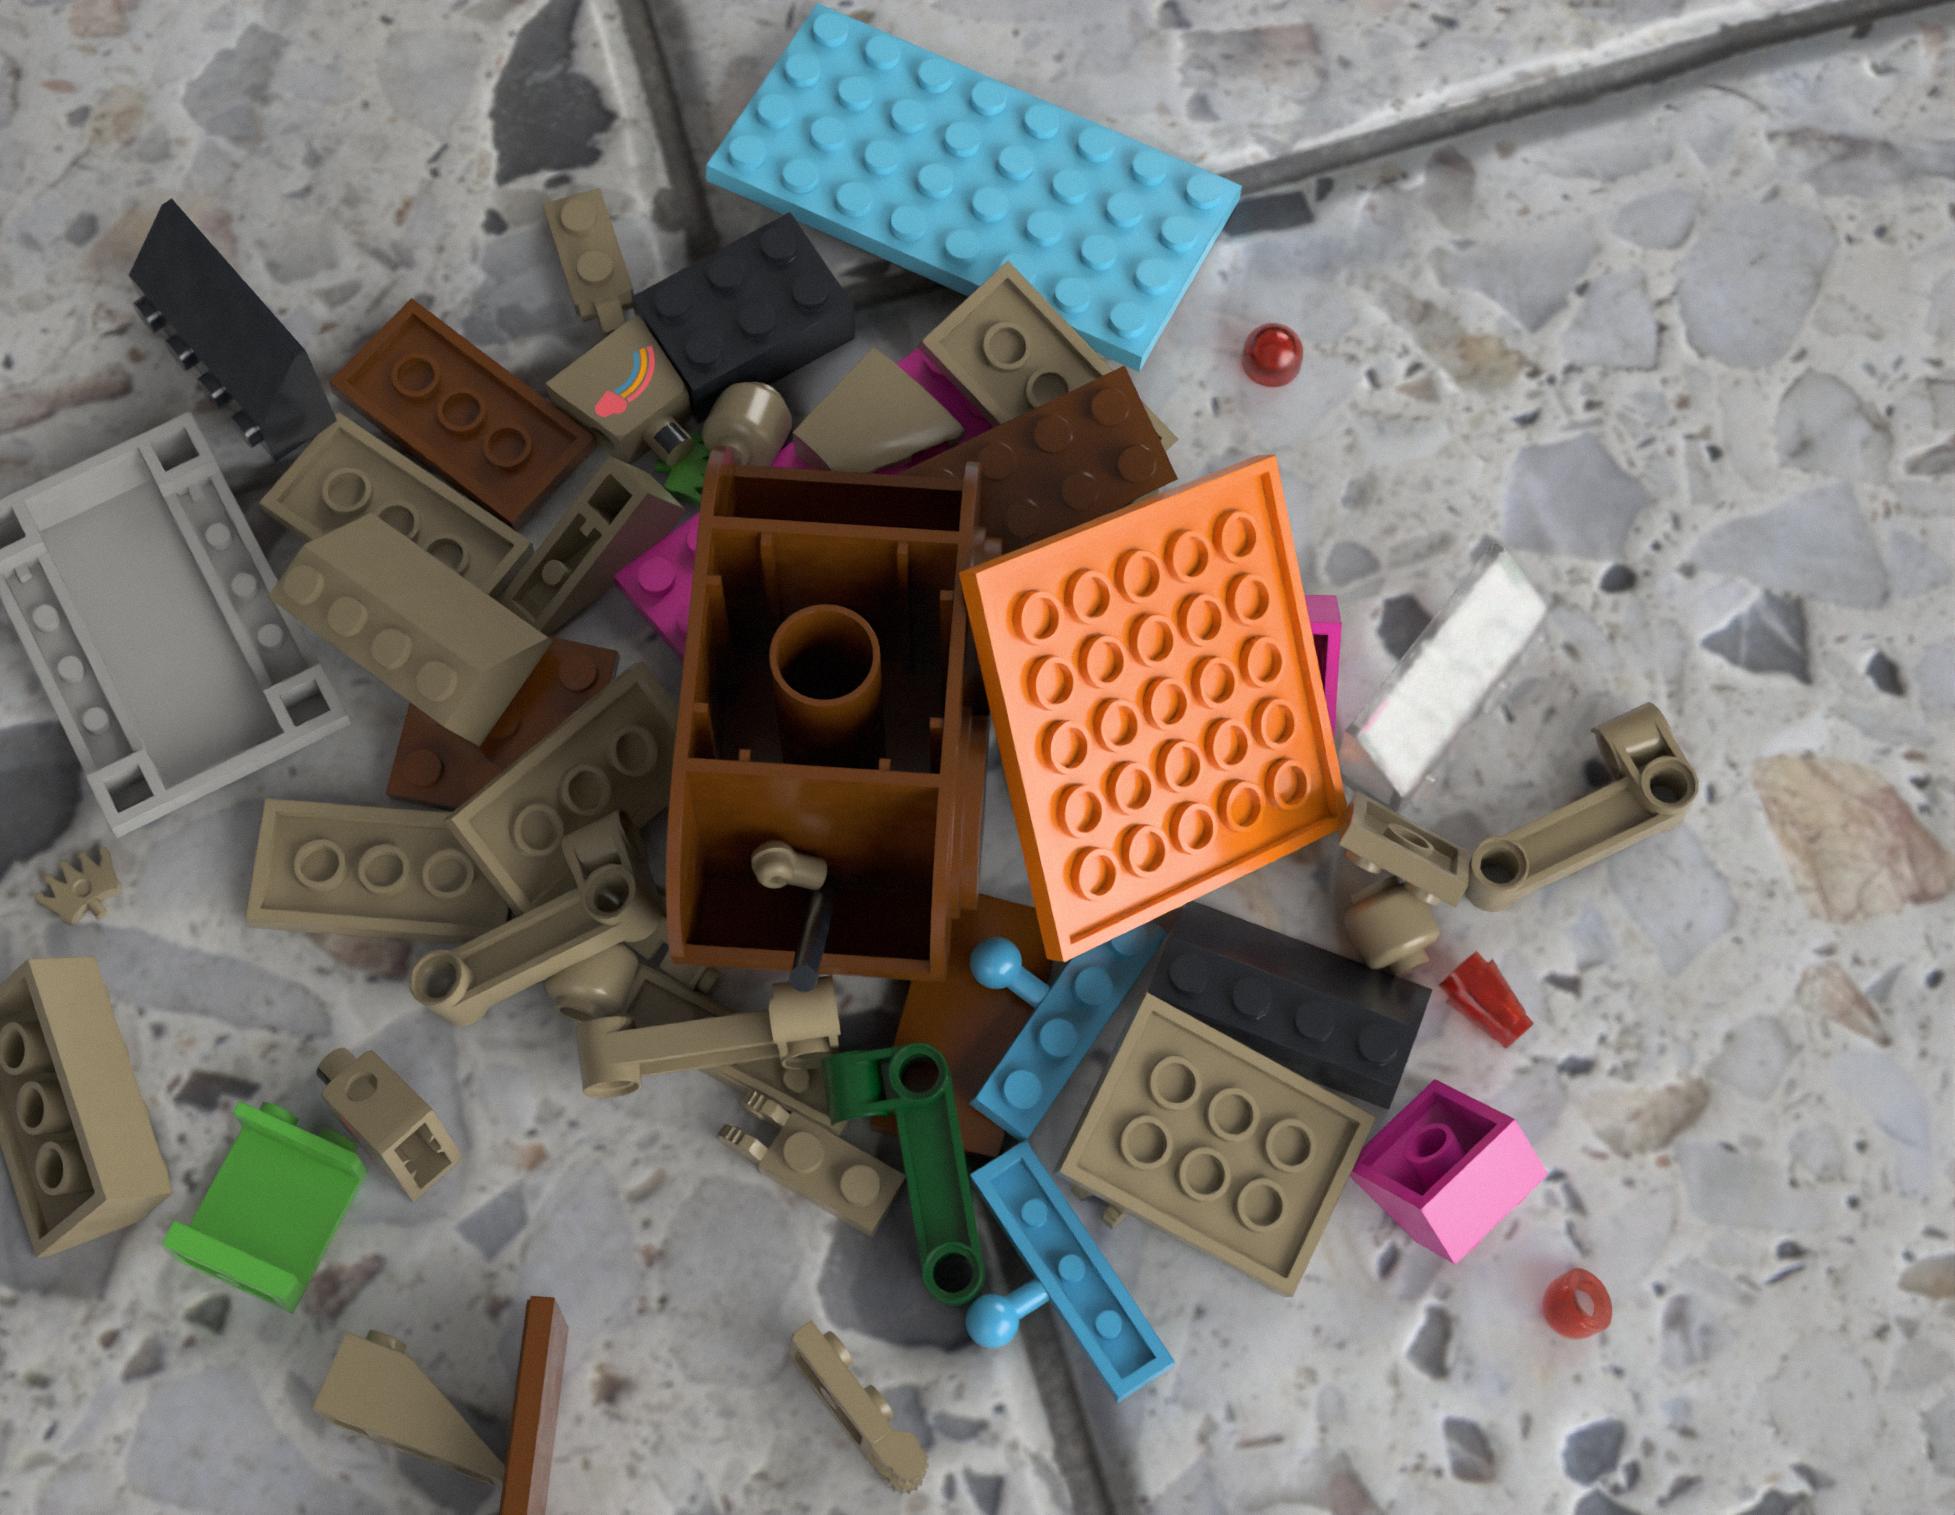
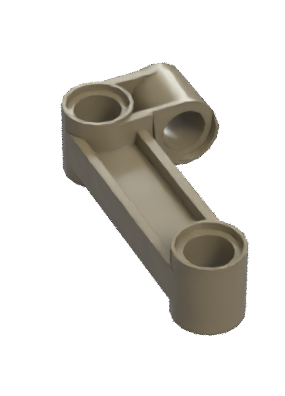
M1647 702L1590 730L1592 733H1595L1599 750L1616 782L1505 835L1487 838L1477 845L1469 862V884L1465 890L1466 897L1474 906L1489 912L1506 910L1516 900L1658 832L1673 830L1682 823L1698 793L1699 781L1695 770L1690 766L1675 741L1670 726L1659 708L1653 703ZM1664 786L1672 790L1678 802L1665 803L1658 800L1652 794L1650 787ZM1487 865H1497L1507 871L1511 881L1504 884L1493 883L1482 874L1481 868Z
M619 808L561 838L563 853L574 874L577 888L451 951L438 949L422 956L412 968L409 977V988L414 999L450 1024L461 1027L467 1026L479 1020L490 1006L559 973L570 965L583 961L622 941L637 942L651 935L660 924L663 914L662 902L647 862L645 843L630 815L624 809ZM628 896V899L624 903V905L617 910V907L620 904V902ZM455 983L450 992L447 993L450 986Z
M833 976L818 977L816 986L808 992L795 990L791 986L790 981L773 983V994H771V1001L768 1005L769 1010L637 1029L635 1021L627 1017H602L581 1023L576 1028L583 1094L592 1098L620 1097L640 1090L643 1085L642 1077L779 1057L781 1065L788 1069L803 1070L821 1067V1059L840 1053L838 1035H841Z

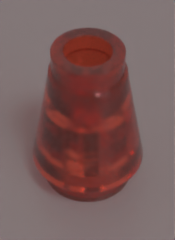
M1477 950L1438 984L1448 996L1444 1001L1446 1004L1492 1039L1497 1040L1504 1049L1514 1043L1534 1024L1527 1016L1524 1007L1494 959L1492 958L1487 962Z

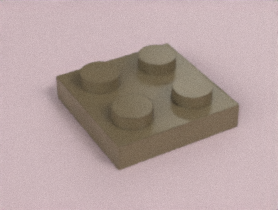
M1356 791L1344 812L1339 845L1348 849L1345 853L1346 857L1357 866L1369 872L1379 874L1383 868L1405 880L1404 888L1413 896L1426 903L1437 905L1442 900L1456 908L1469 884L1470 852Z

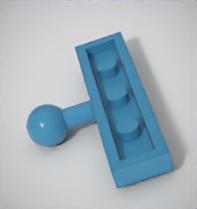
M1152 921L1146 922L1068 960L1050 986L1022 966L1021 954L1010 940L1003 937H989L979 942L970 956L971 973L977 982L990 989L1007 987L1034 1007V1010L969 1104L1019 1142L1027 1140L1168 933Z
M1024 1140L970 1174L971 1184L1034 1277L1005 1297L999 1294H986L978 1297L971 1303L966 1313L965 1324L967 1332L974 1342L986 1348H998L1006 1345L1016 1335L1019 1320L1050 1301L1117 1404L1174 1367V1359L1027 1140Z

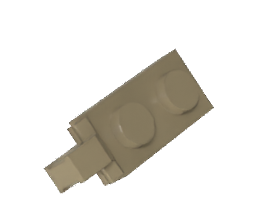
M597 188L543 203V209L576 314L581 316L583 322L597 318L604 339L626 323L623 310L633 308L632 296H634V290L601 189Z

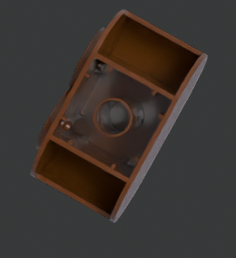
M715 445L712 448L705 472L699 514L668 812L666 914L669 949L674 964L791 972L810 889L788 884L780 888H768L757 880L751 865V854L760 843L776 839L786 842L794 851L823 858L827 864V874L835 877L838 882L837 895L819 974L945 982L949 960L952 918L959 919L961 909L977 910L985 821L989 731L992 716L959 572L1002 556L1003 539L987 537V528L980 527L981 462L967 461L964 479L736 465L733 450L730 446Z

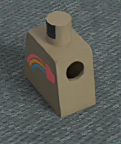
M637 314L546 382L551 404L594 435L596 446L613 458L630 465L652 449L667 466L671 467L682 462L694 448V439L681 427L692 416L688 390L643 320Z
M338 1048L330 1052L320 1062L316 1074L326 1085L321 1093L322 1098L344 1129L413 1202L463 1159L462 1154L434 1110L373 1050L364 1052L356 1059L346 1048Z

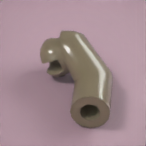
M776 839L767 840L760 843L751 854V865L757 880L768 888H780L788 884L810 890H819L826 879L827 864L823 858L794 851L784 841Z

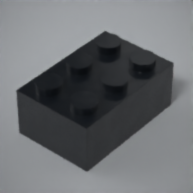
M791 212L632 296L634 314H637L643 320L684 382L689 394L692 415L698 424L706 420L721 392L730 385L743 382H760L770 385L855 339L852 301Z

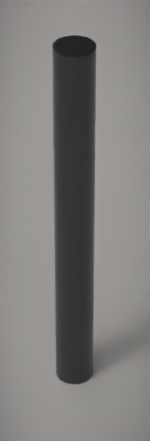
M830 874L826 875L824 884L819 890H810L789 976L791 986L799 992H808L817 984L838 890V882Z

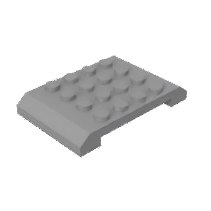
M191 411L0 499V599L116 838L351 725L348 714L311 647L298 619L268 598V595L278 581L222 475L217 461Z

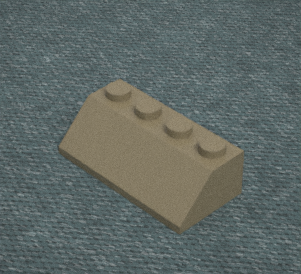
M369 513L304 544L268 595L269 599L440 725L479 747L553 642V640L373 513Z
M95 956L27 959L0 984V1145L36 1258L54 1255L135 1224L173 1194L168 1168L162 1160L149 1121L148 1108L142 1100L129 1060V1051L122 1039L110 1003V994L103 982Z

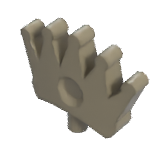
M105 847L100 848L99 854L102 857L100 867L90 859L85 851L79 852L78 858L82 863V873L72 867L67 860H61L59 867L64 872L67 884L56 880L51 874L46 875L45 882L51 887L55 898L45 897L43 893L39 892L35 894L34 899L39 905L60 916L69 926H75L89 910L97 920L104 918L108 911L101 901L120 894L122 890L121 883L115 875L110 852Z

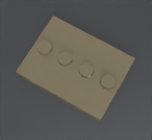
M1146 992L1139 996L1053 1173L1281 1296L1293 1297L1377 1117Z

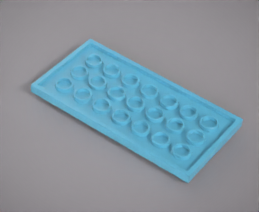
M819 3L815 5L706 165V181L783 215L791 212L794 218L801 223L966 296L974 293L1000 267L1009 261L1096 353L1138 372L1143 367L1239 202L1242 185Z

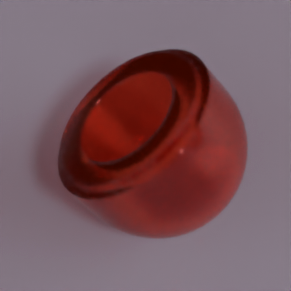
M1266 323L1258 326L1248 335L1243 346L1242 366L1245 373L1251 380L1266 387H1280L1290 383L1297 377L1302 367L1304 350L1301 339L1293 329L1281 323Z
M1574 1268L1555 1278L1545 1290L1542 1301L1543 1314L1548 1325L1557 1334L1573 1340L1586 1339L1605 1330L1610 1325L1612 1320L1610 1296L1603 1283L1591 1272L1581 1268ZM1576 1289L1587 1293L1593 1300L1594 1312L1592 1316L1588 1315L1579 1305Z

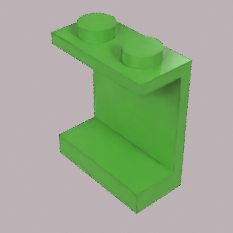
M239 1101L233 1111V1114L242 1125L239 1135L190 1225L187 1226L174 1220L162 1242V1246L176 1261L293 1314L368 1170L359 1155L354 1153L358 1146L345 1136L326 1128H322L319 1135L316 1136L296 1127L299 1119L277 1105L263 1102L260 1109H256Z

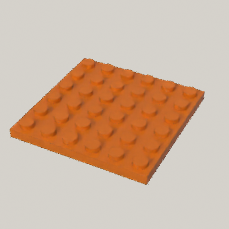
M1257 455L959 572L1047 959L1060 962L1068 961L1342 828L1347 803L1276 455Z

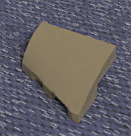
M874 346L793 431L795 455L813 469L873 473L883 468L894 470L913 462L912 455L946 441L949 447L958 444L965 437V429L925 388Z

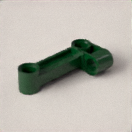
M911 1043L878 1050L848 1051L821 1059L820 1063L831 1126L842 1121L878 1115L896 1116L924 1284L929 1293L945 1306L962 1308L971 1304L981 1295L984 1289L986 1272L952 1075L944 1055L936 1047L927 1043ZM918 1061L930 1062L939 1069L936 1084L930 1090L923 1093H914L903 1086V1075L906 1069ZM952 1257H960L967 1260L973 1268V1277L970 1284L964 1290L957 1293H948L941 1290L936 1282V1272L939 1265Z

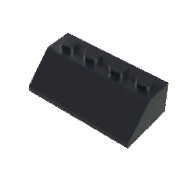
M171 198L162 204L129 273V277L140 297L132 305L141 320L153 334L163 329L169 336L164 342L183 370L188 371L193 366L202 376L197 378V381L211 403L218 410L227 404L234 412L230 420L246 444L253 448L260 443L277 462L336 422L335 414L306 350L176 202Z
M1190 901L1186 903L1168 938L1148 993L1307 1080L1389 1110L1433 989L1398 976L1394 977L1393 974L1379 969H1370L1363 963L1195 901Z

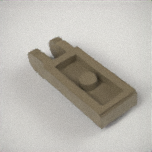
M746 1089L738 1102L740 1106L751 1117L766 1123L780 1132L769 1149L743 1129L729 1124L723 1125L716 1138L733 1152L738 1153L743 1158L757 1165L761 1174L866 1235L873 1237L906 1184V1175L799 1113L792 1111L789 1114L774 1101L765 1098L756 1091Z
M810 1320L792 1333L788 1357L864 1458L869 1461L883 1481H888V1487H892L894 1489L893 1492L898 1491L901 1495L905 1492L910 1494L912 1490L917 1491L918 1485H922V1478L924 1479L927 1473L925 1469L929 1467L927 1463L929 1456L925 1455V1449L919 1447L921 1443L913 1433L894 1430L889 1423L894 1418L893 1412L881 1393L872 1385L863 1388L848 1369L853 1364V1361L844 1344L831 1331L823 1335L814 1322Z

